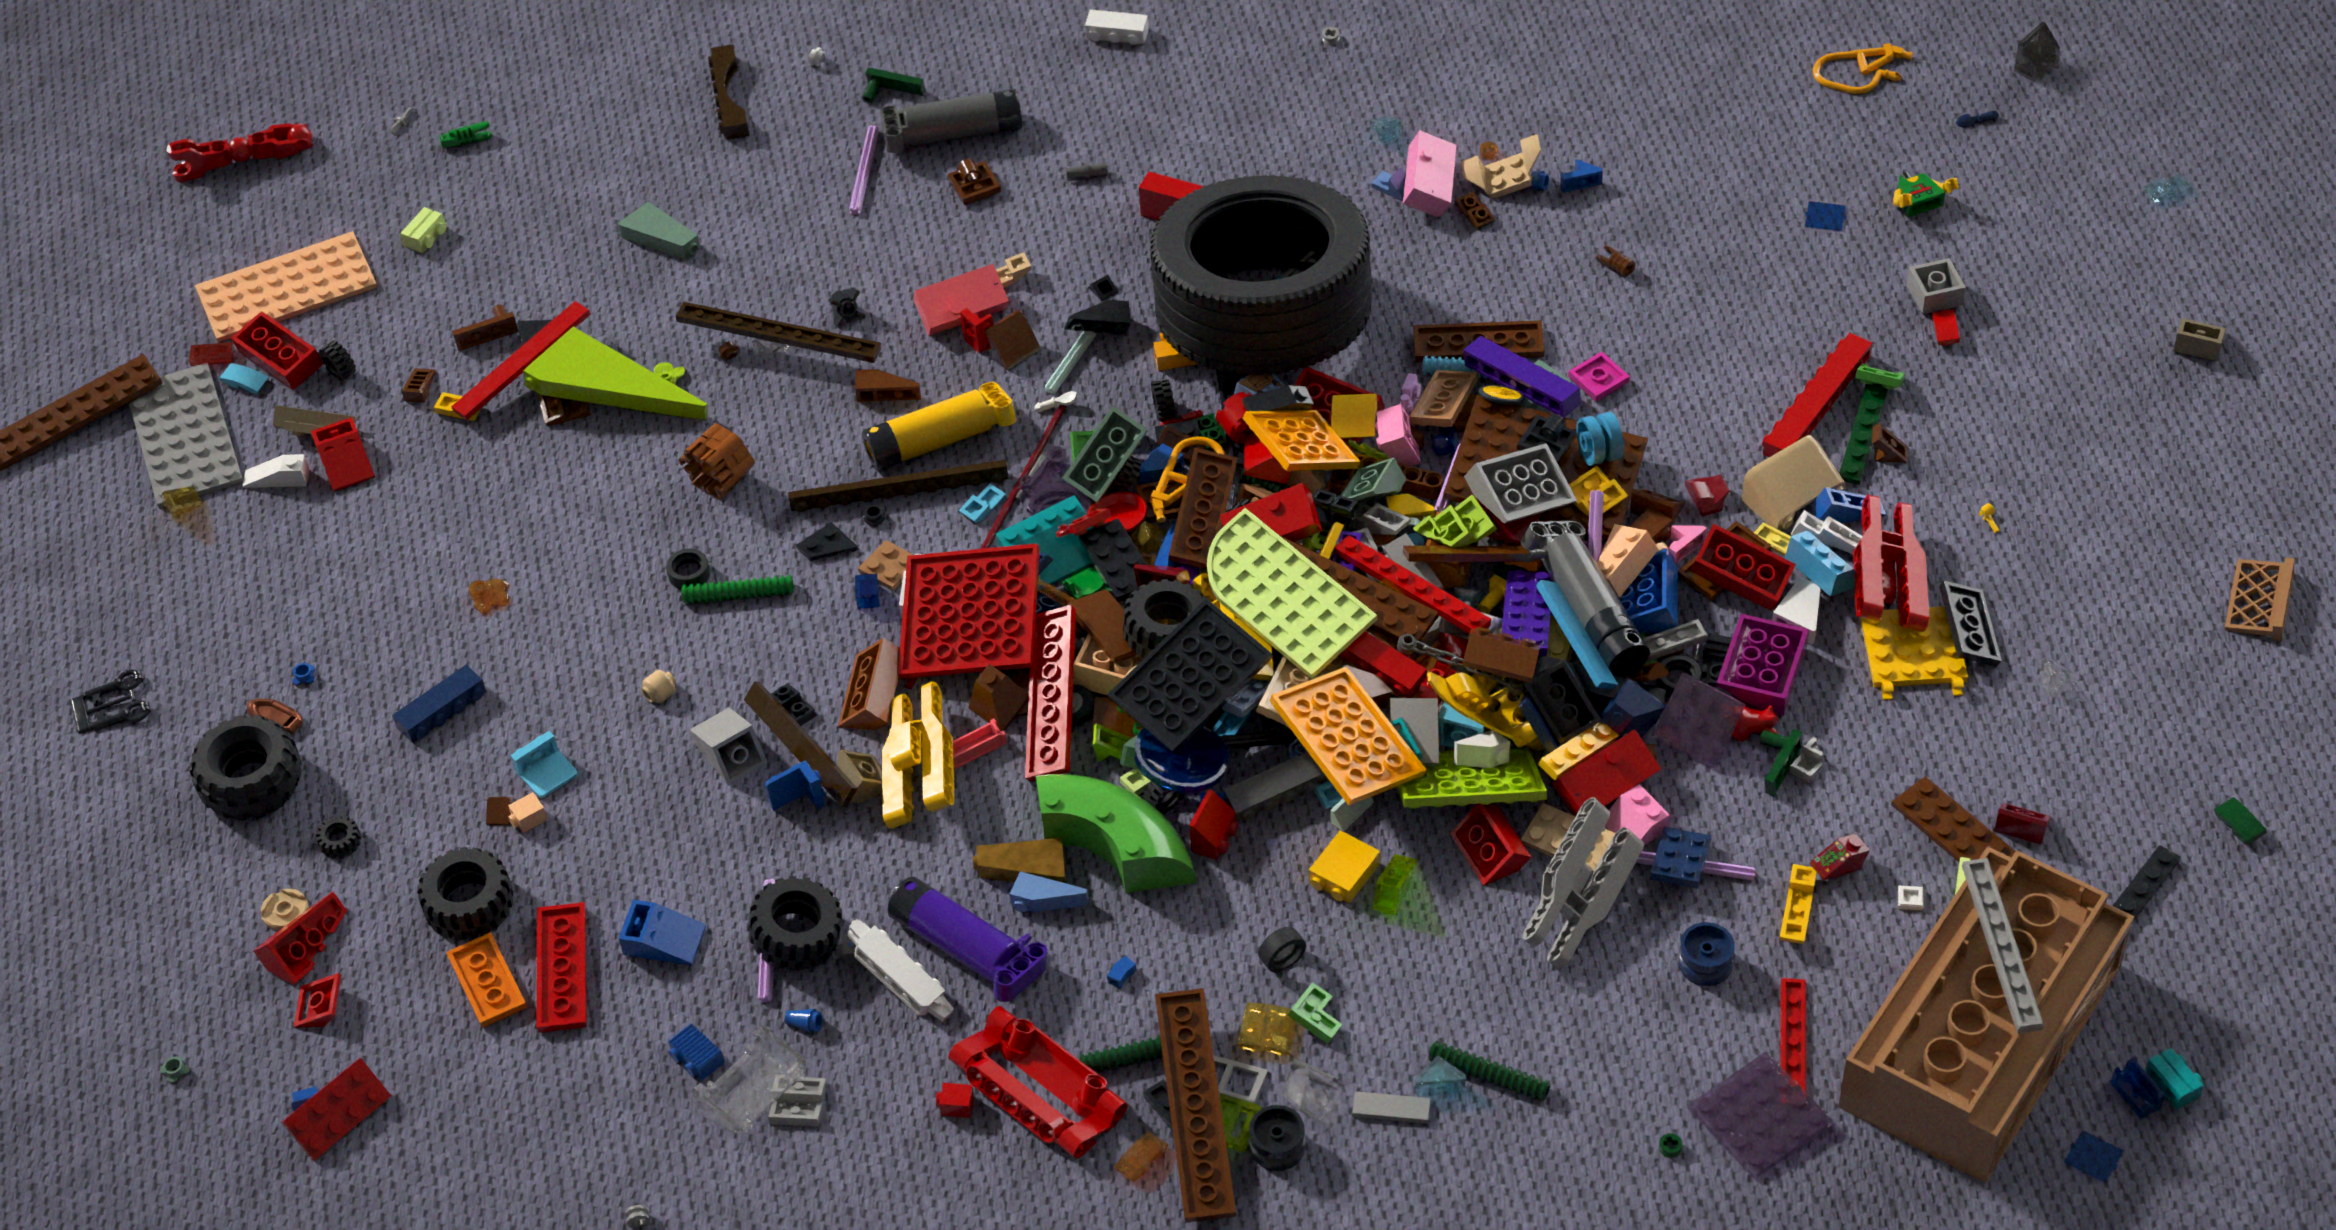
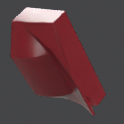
M1721 474L1685 481V487L1702 517L1723 511V502L1730 490Z

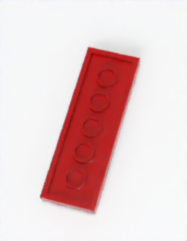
M585 902L538 907V1033L587 1027Z

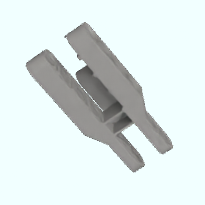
M1593 797L1589 798L1581 806L1544 872L1541 901L1522 935V938L1529 945L1536 947L1543 942L1558 914L1563 915L1567 921L1547 956V960L1557 969L1563 968L1570 961L1586 930L1607 916L1644 848V842L1626 827L1619 829L1613 836L1588 881L1592 868L1585 861L1590 852L1594 851V845L1601 832L1605 831V825L1610 817V811Z

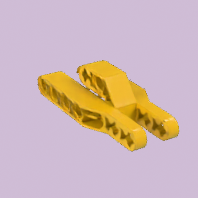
M934 681L921 687V720H913L912 704L906 694L892 698V728L882 749L883 818L890 829L909 823L912 820V810H914L912 792L914 787L912 786L911 774L913 773L912 767L921 763V750L923 801L926 809L936 812L954 804L953 736L943 724L942 693Z

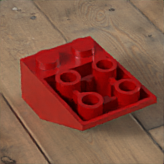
M352 417L311 431L333 492L375 478Z

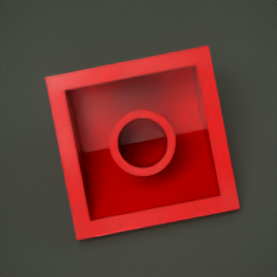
M1209 789L1189 825L1191 852L1218 861L1221 853L1225 854L1229 847L1228 840L1230 836L1236 835L1239 823L1236 822V812L1215 792Z

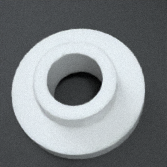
M820 47L812 49L808 57L810 65L819 66V62L824 60L825 52Z

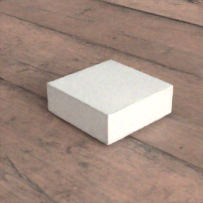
M1898 886V909L1923 911V887Z

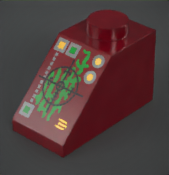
M1852 834L1836 839L1813 858L1809 864L1823 880H1828L1861 869L1870 849L1857 834Z

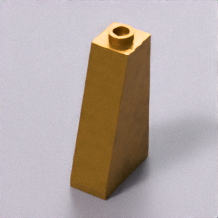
M1062 838L976 846L977 855L972 856L973 868L978 870L979 878L1015 883L1019 873L1024 872L1066 883Z

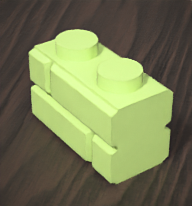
M424 207L400 233L403 246L424 253L427 248H431L434 240L439 235L444 234L447 227L442 213L433 212L431 209Z

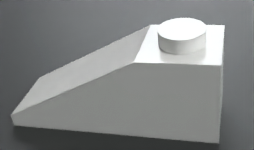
M281 455L246 470L242 488L307 486L310 469L305 455Z

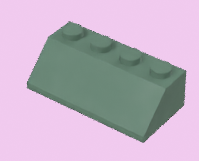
M1112 406L1065 473L1063 479L1098 503L1146 435L1148 429Z

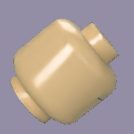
M656 670L643 680L641 691L650 703L660 704L675 693L674 684L676 680L670 672L665 673L662 670Z

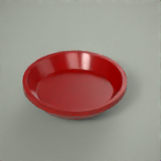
M1114 492L1103 496L1098 503L1095 501L1087 512L1089 514L1098 509L1109 508L1112 517L1104 520L1105 523L1119 518L1127 533H1130L1144 521L1147 515V507L1145 501L1134 493Z

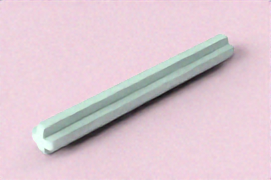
M1091 331L1082 332L1045 385L1047 393L1055 394L1097 333Z

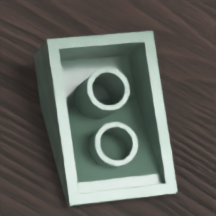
M1393 457L1358 469L1341 496L1357 500L1358 503L1369 500L1377 501L1384 495H1395L1400 492L1406 478Z

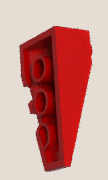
M333 891L268 938L253 952L267 971L293 985L313 969L316 964L312 961L317 951L323 952L326 947L322 943L327 934L335 932L347 909Z

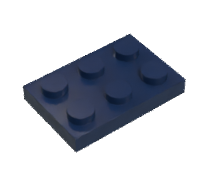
M1664 827L1650 872V880L1698 889L1712 835Z

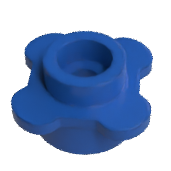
M307 663L296 665L293 669V684L313 683L315 681L313 676L315 667Z

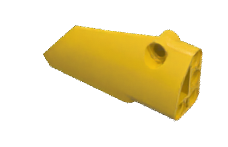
M1432 672L1428 673V682L1434 691L1449 706L1463 716L1513 740L1519 748L1525 746L1534 750L1544 749L1543 744L1527 720L1523 722L1524 714L1519 708L1523 694L1515 701L1516 695L1511 694L1507 687L1489 696L1485 684L1466 673H1456L1446 679ZM1500 703L1499 710L1495 712V707Z

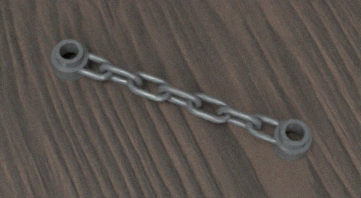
M1404 634L1398 640L1397 649L1403 655H1411L1414 652L1426 654L1441 662L1467 669L1471 673L1485 676L1507 685L1508 691L1516 696L1522 695L1526 690L1524 685L1526 681L1507 677L1509 681L1506 682L1502 680V675L1496 674L1493 676L1487 674L1488 672L1481 670L1479 672L1470 667L1462 666L1458 662H1463L1464 659L1457 657L1455 654L1440 651L1416 641L1411 634ZM1416 645L1422 646V651L1416 649ZM1444 655L1452 657L1451 661L1443 659Z

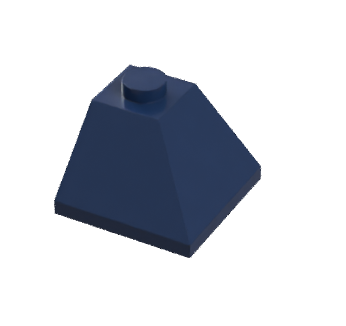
M1628 678L1600 714L1602 723L1608 725L1620 736H1625L1635 729L1642 739L1667 706Z

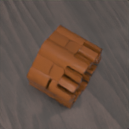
M714 423L686 448L684 455L679 458L681 466L688 463L683 469L690 474L689 478L693 481L692 484L697 488L700 487L702 491L706 490L711 496L717 492L714 498L718 500L749 473L752 466L755 465V461L742 439L737 434L732 433L717 423Z

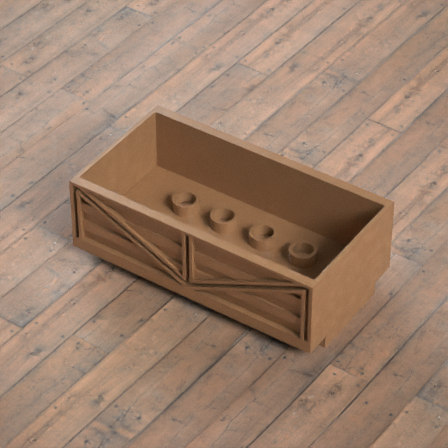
M1988 846L1979 859L1988 858L2044 1024L2043 1030L2017 1034L1965 879L1846 1058L1838 1104L1839 1108L1984 1183L1990 1178L2122 966L2134 916L2107 904L2109 894L2017 850L2011 858Z

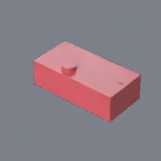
M994 264L915 290L913 298L929 336L962 325L960 312L966 308L973 314H977L979 318H982L988 314L991 315L1007 309L1009 303Z

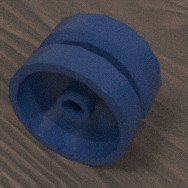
M1710 922L1697 923L1685 930L1681 937L1679 968L1688 981L1697 985L1712 986L1720 984L1728 978L1732 972L1735 948L1732 934L1725 927Z

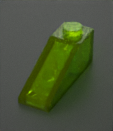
M1398 854L1393 855L1376 883L1372 909L1378 910L1382 914L1396 915L1402 905L1418 859Z

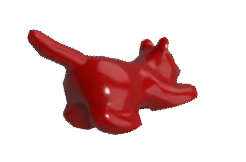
M1727 703L1723 704L1724 710L1728 713V720L1732 722L1731 735L1735 740L1745 741L1751 733L1761 735L1764 730L1777 734V730L1773 726L1778 723V717L1773 711L1772 705L1768 706L1764 711H1758L1745 706L1734 707Z

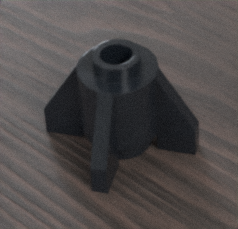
M855 287L838 290L828 299L833 308L834 324L841 328L845 320L844 317H851L854 314L864 319L866 317V314L857 308L856 299L860 291Z

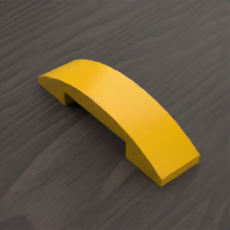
M1796 864L1792 866L1779 940L1804 944L1817 873L1813 867Z

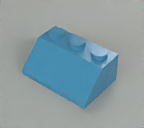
M1805 531L1791 536L1785 559L1795 563V567L1829 596H1833L1855 588L1854 574L1856 571L1812 533Z

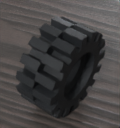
M332 340L319 350V358L322 360V364L326 366V370L330 371V374L338 378L339 381H343L356 371V365L354 360L350 358L351 355L346 352L345 347L343 348L340 343L338 344L337 341Z
M1169 380L1151 382L1153 405L1158 421L1175 418L1173 392Z
M1131 455L1109 488L1114 492H1127V488L1130 489L1132 487L1131 484L1136 482L1135 478L1139 476L1138 472L1141 471V462Z
M1164 771V774L1162 772L1158 774V778L1154 777L1152 779L1153 782L1147 785L1148 789H1145L1144 795H1142V799L1150 803L1161 814H1166L1169 809L1171 810L1175 805L1177 806L1179 804L1178 801L1184 798L1182 795L1186 794L1185 789L1187 786L1172 771Z
M337 815V819L331 816L329 817V822L325 819L323 821L324 826L319 825L318 831H316V840L321 852H324L327 857L331 855V858L336 859V855H339V858H344V853L349 856L351 855V849L356 851V845L360 846L361 834L355 820H350L349 816L346 815L344 819L342 815ZM336 833H347V836L340 841H330L331 837Z

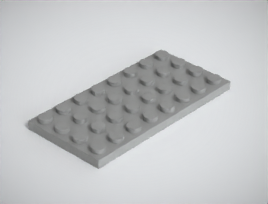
M208 363L161 376L162 385L129 402L158 508L243 482Z

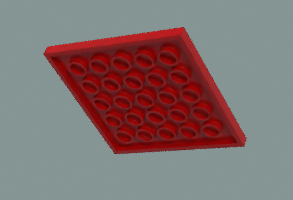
M1038 543L908 555L898 663L900 679L983 672L988 664L998 670L1033 667L1040 554Z

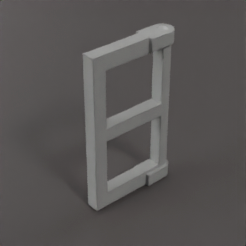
M1214 1056L1215 1064L1226 1066L1218 1085L1219 1097L1255 1107L1268 1070ZM1233 1068L1258 1075L1249 1097L1225 1090Z

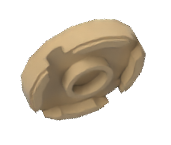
M282 889L281 892L277 894L274 892L264 900L260 909L262 920L267 927L273 930H280L308 910L309 905L304 894L298 890Z

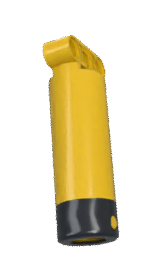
M988 382L981 385L979 391L975 389L867 428L862 432V440L872 466L879 471L986 432L994 424L999 426L1012 425L1017 419L1012 399L997 383Z

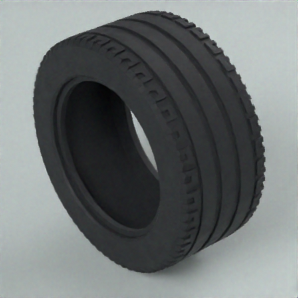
M1253 175L1218 181L1215 184L1211 183L1208 186H1203L1199 190L1196 189L1193 193H1188L1186 197H1182L1179 201L1173 203V206H1170L1168 211H1165L1163 216L1159 218L1156 227L1153 229L1150 257L1158 326L1163 337L1167 340L1168 344H1171L1173 349H1176L1178 353H1182V356L1188 357L1189 360L1195 361L1197 364H1203V366L1211 367L1214 370L1220 369L1222 372L1247 373V375H1261L1265 373L1270 375V373L1280 374V372L1286 373L1290 370L1296 371L1299 368L1304 369L1309 365H1316L1317 362L1321 363L1324 359H1330L1332 355L1339 354V351H1343L1346 346H1350L1351 342L1356 340L1357 336L1364 330L1365 325H1367L1372 305L1368 225L1363 213H1361L1355 203H1352L1350 199L1340 194L1339 191H1334L1333 188L1327 187V185L1319 184L1316 181L1311 182L1309 179L1303 180L1300 177H1285V175ZM1310 251H1314V252H1315L1314 255H1312L1311 257H1309V258H1308L1307 260H1305L1304 262L1300 261V260H1301L1303 257H1305ZM1313 258L1316 260V263L1308 262V260ZM1253 266H1285L1303 271L1287 278L1261 282L1236 281L1219 277L1234 270Z

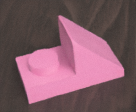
M1676 525L1671 527L1670 539L1674 542L1669 547V553L1675 564L1679 563L1704 543L1707 532L1706 527Z

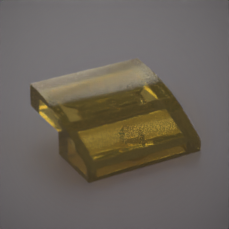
M1247 1003L1237 1046L1253 1052L1262 1053L1263 1050H1267L1278 1055L1288 1056L1291 1051L1296 1021L1287 1016L1291 1009L1264 1003Z

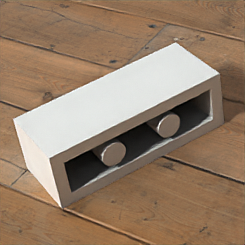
M1090 10L1085 23L1086 39L1093 41L1105 40L1113 43L1125 42L1132 45L1144 44L1149 29L1148 15Z

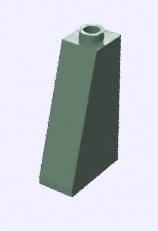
M650 202L645 203L618 223L620 236L623 239L686 259L690 255H695L700 249L699 238L696 233Z

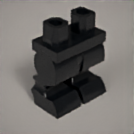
M1317 489L1312 497L1323 530L1318 535L1319 543L1324 544L1330 529L1336 522L1344 525L1342 531H1353L1354 513L1357 510L1358 501L1341 495L1337 497V494Z

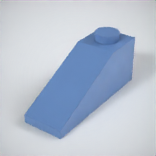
M1024 872L1019 873L1010 892L1011 906L1020 912L1056 910L1086 906L1089 903L1088 890L1085 888Z

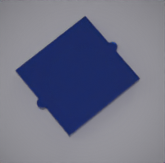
M1809 201L1808 210L1805 212V227L1842 231L1843 220H1846L1844 216L1846 205Z
M2082 1130L2076 1142L2071 1144V1150L2064 1163L2106 1183L2113 1169H2117V1163L2124 1150Z

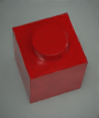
M943 1083L941 1092H937L936 1107H940L941 1116L971 1118L975 1097L973 1085Z

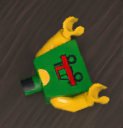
M1904 172L1899 176L1898 187L1894 192L1893 205L1896 208L1903 207L1907 217L1942 207L1944 205L1945 193L1949 194L1954 189H1959L1957 178H1950L1945 183H1940L1924 173L1912 177L1909 172Z

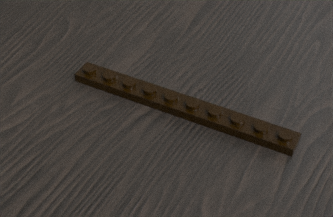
M683 302L676 314V321L680 323L875 363L882 349L881 342L689 302Z
M1006 460L791 491L788 492L791 511L803 512L817 507L823 509L831 505H848L851 502L858 501L869 502L878 498L890 499L898 495L906 494L911 496L918 492H935L938 489L945 488L956 489L965 485L977 486L985 482L993 481L998 483L1008 479Z

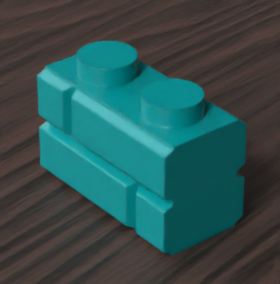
M2169 1048L2147 1061L2144 1073L2176 1110L2201 1097L2204 1088L2203 1080L2198 1073H2193L2187 1067V1062L2181 1054L2177 1055L2173 1049Z

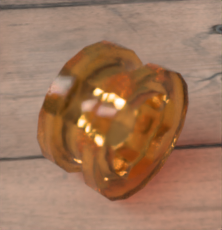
M1494 142L1482 143L1480 145V156L1485 160L1495 159L1498 156L1497 144Z

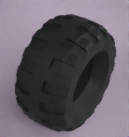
M246 715L236 716V719L229 721L226 719L218 723V726L214 729L210 728L203 734L202 741L197 742L192 753L189 771L195 790L202 803L208 809L211 808L215 814L227 819L233 816L236 820H247L248 817H255L256 819L264 817L265 813L271 810L275 812L282 807V802L285 799L289 800L296 789L295 786H298L302 771L300 765L302 763L292 736L289 732L285 731L282 725L272 719L268 720L264 716L253 715V717H246ZM254 762L264 763L260 769L252 774L230 778L236 769L245 764Z

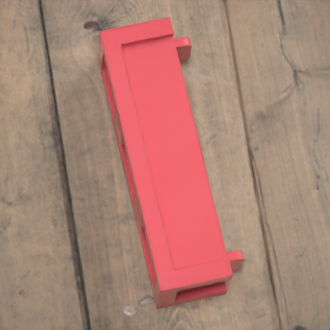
M995 719L953 741L954 770L1007 744L1006 734L997 727Z

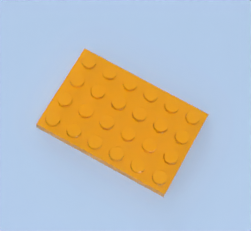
M1347 667L1271 695L1269 700L1348 805L1425 775L1427 769Z

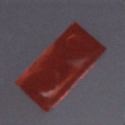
M233 342L191 345L189 355L190 366L208 363V365L233 363L234 344Z

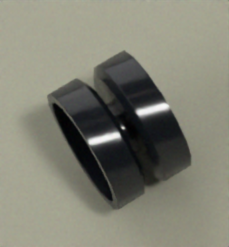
M1284 1105L1264 1107L1254 1114L1249 1126L1250 1152L1254 1161L1270 1171H1284L1298 1164L1305 1153V1125L1302 1117L1294 1109Z

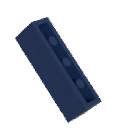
M466 664L394 713L392 717L396 728L412 743L417 739H423L430 730L436 726H442L449 717L455 713H461L465 706L481 699L483 694L486 693L483 680Z

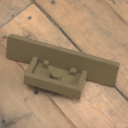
M277 405L274 409L273 426L291 431V435L304 436V433L311 434L313 430L351 417L356 424V417Z

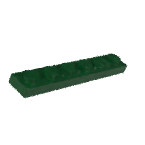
M1875 383L1866 384L1839 472L1844 482L1860 485L1872 445L1873 426L1879 422L1888 389L1883 388L1882 385Z

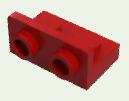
M967 308L961 311L964 341L979 354L984 350H990L991 346L984 330L994 325L993 316L988 314L980 319L977 314H973Z

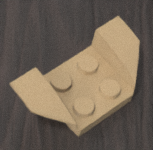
M1538 134L1520 140L1522 153L1484 166L1479 156L1461 161L1464 179L1484 189L1485 193L1491 198H1498L1531 186V170L1541 152Z

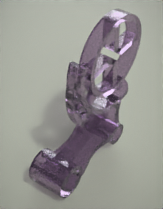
M1059 446L1051 447L1047 451V458L1042 463L1039 471L1032 477L1028 475L1021 477V493L1030 501L1027 506V513L1031 514L1035 511V514L1049 508V506L1055 505L1074 495L1083 508L1089 510L1092 505L1086 495L1077 488L1052 481V477L1065 472L1067 469V457L1064 448Z

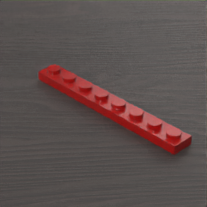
M1348 535L1334 547V554L1401 594L1438 611V616L1470 634L1471 628L1482 627L1487 629L1491 626V618L1352 536Z

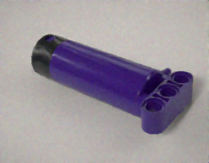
M908 877L903 880L889 899L887 912L890 918L994 984L993 995L998 1001L1009 1002L1013 1000L1046 970L1048 949L1040 942H1033L1027 945L1032 939L1031 934L1027 933L1016 941L916 877Z

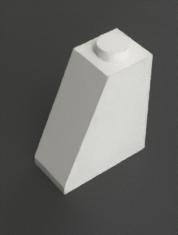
M1800 577L1773 612L1772 621L1809 629L1808 643L1813 644L1815 642L1820 587L1813 581Z

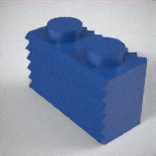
M692 1023L668 1041L670 1056L677 1063L682 1061L685 1064V1070L691 1077L697 1076L703 1081L725 1063L722 1051Z

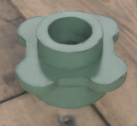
M181 1057L167 1059L160 1068V1072L167 1076L169 1083H175L179 1077L187 1075L190 1071L189 1066L183 1064Z

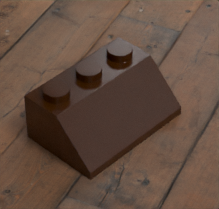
M1471 628L1462 666L1532 683L1540 645H1537L1536 641L1523 638L1522 641L1513 639V636L1507 633L1496 635L1490 633V630L1486 628Z

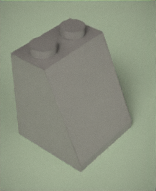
M731 708L725 709L690 729L696 746L727 785L767 763L753 726Z

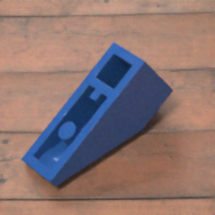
M1825 487L1811 504L1815 517L1823 522L1828 516L1841 524L1862 520V503L1866 495ZM1880 500V505H1881V517H1882V516H1886V512H1885V510H1884V508H1883V505H1882V503H1881V500Z

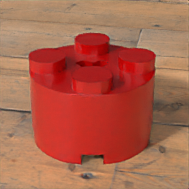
M1239 392L1231 396L1223 403L1225 405L1223 410L1220 411L1218 409L1216 413V421L1237 444H1242L1245 437L1254 433L1243 420L1246 408L1242 399L1251 396L1249 392L1248 394Z

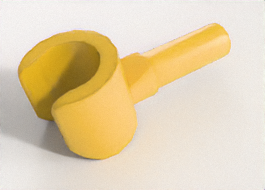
M1987 503L1981 507L1979 516L1984 514L1985 517L1982 519L1989 523L1994 533L2000 532L1991 517L1995 514V509L1990 503Z

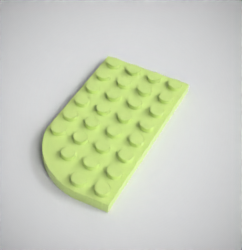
M1246 508L1229 521L1212 541L1207 558V572L1210 586L1218 601L1311 679L1319 674L1377 621V615Z

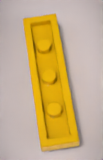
M1599 722L1541 758L1538 765L1550 777L1556 780L1614 743L1619 735L1608 725Z

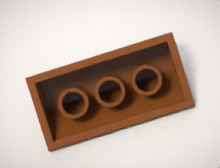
M886 638L880 639L856 655L838 727L876 730L889 722L892 698H894L895 689L899 683L898 663L900 648Z

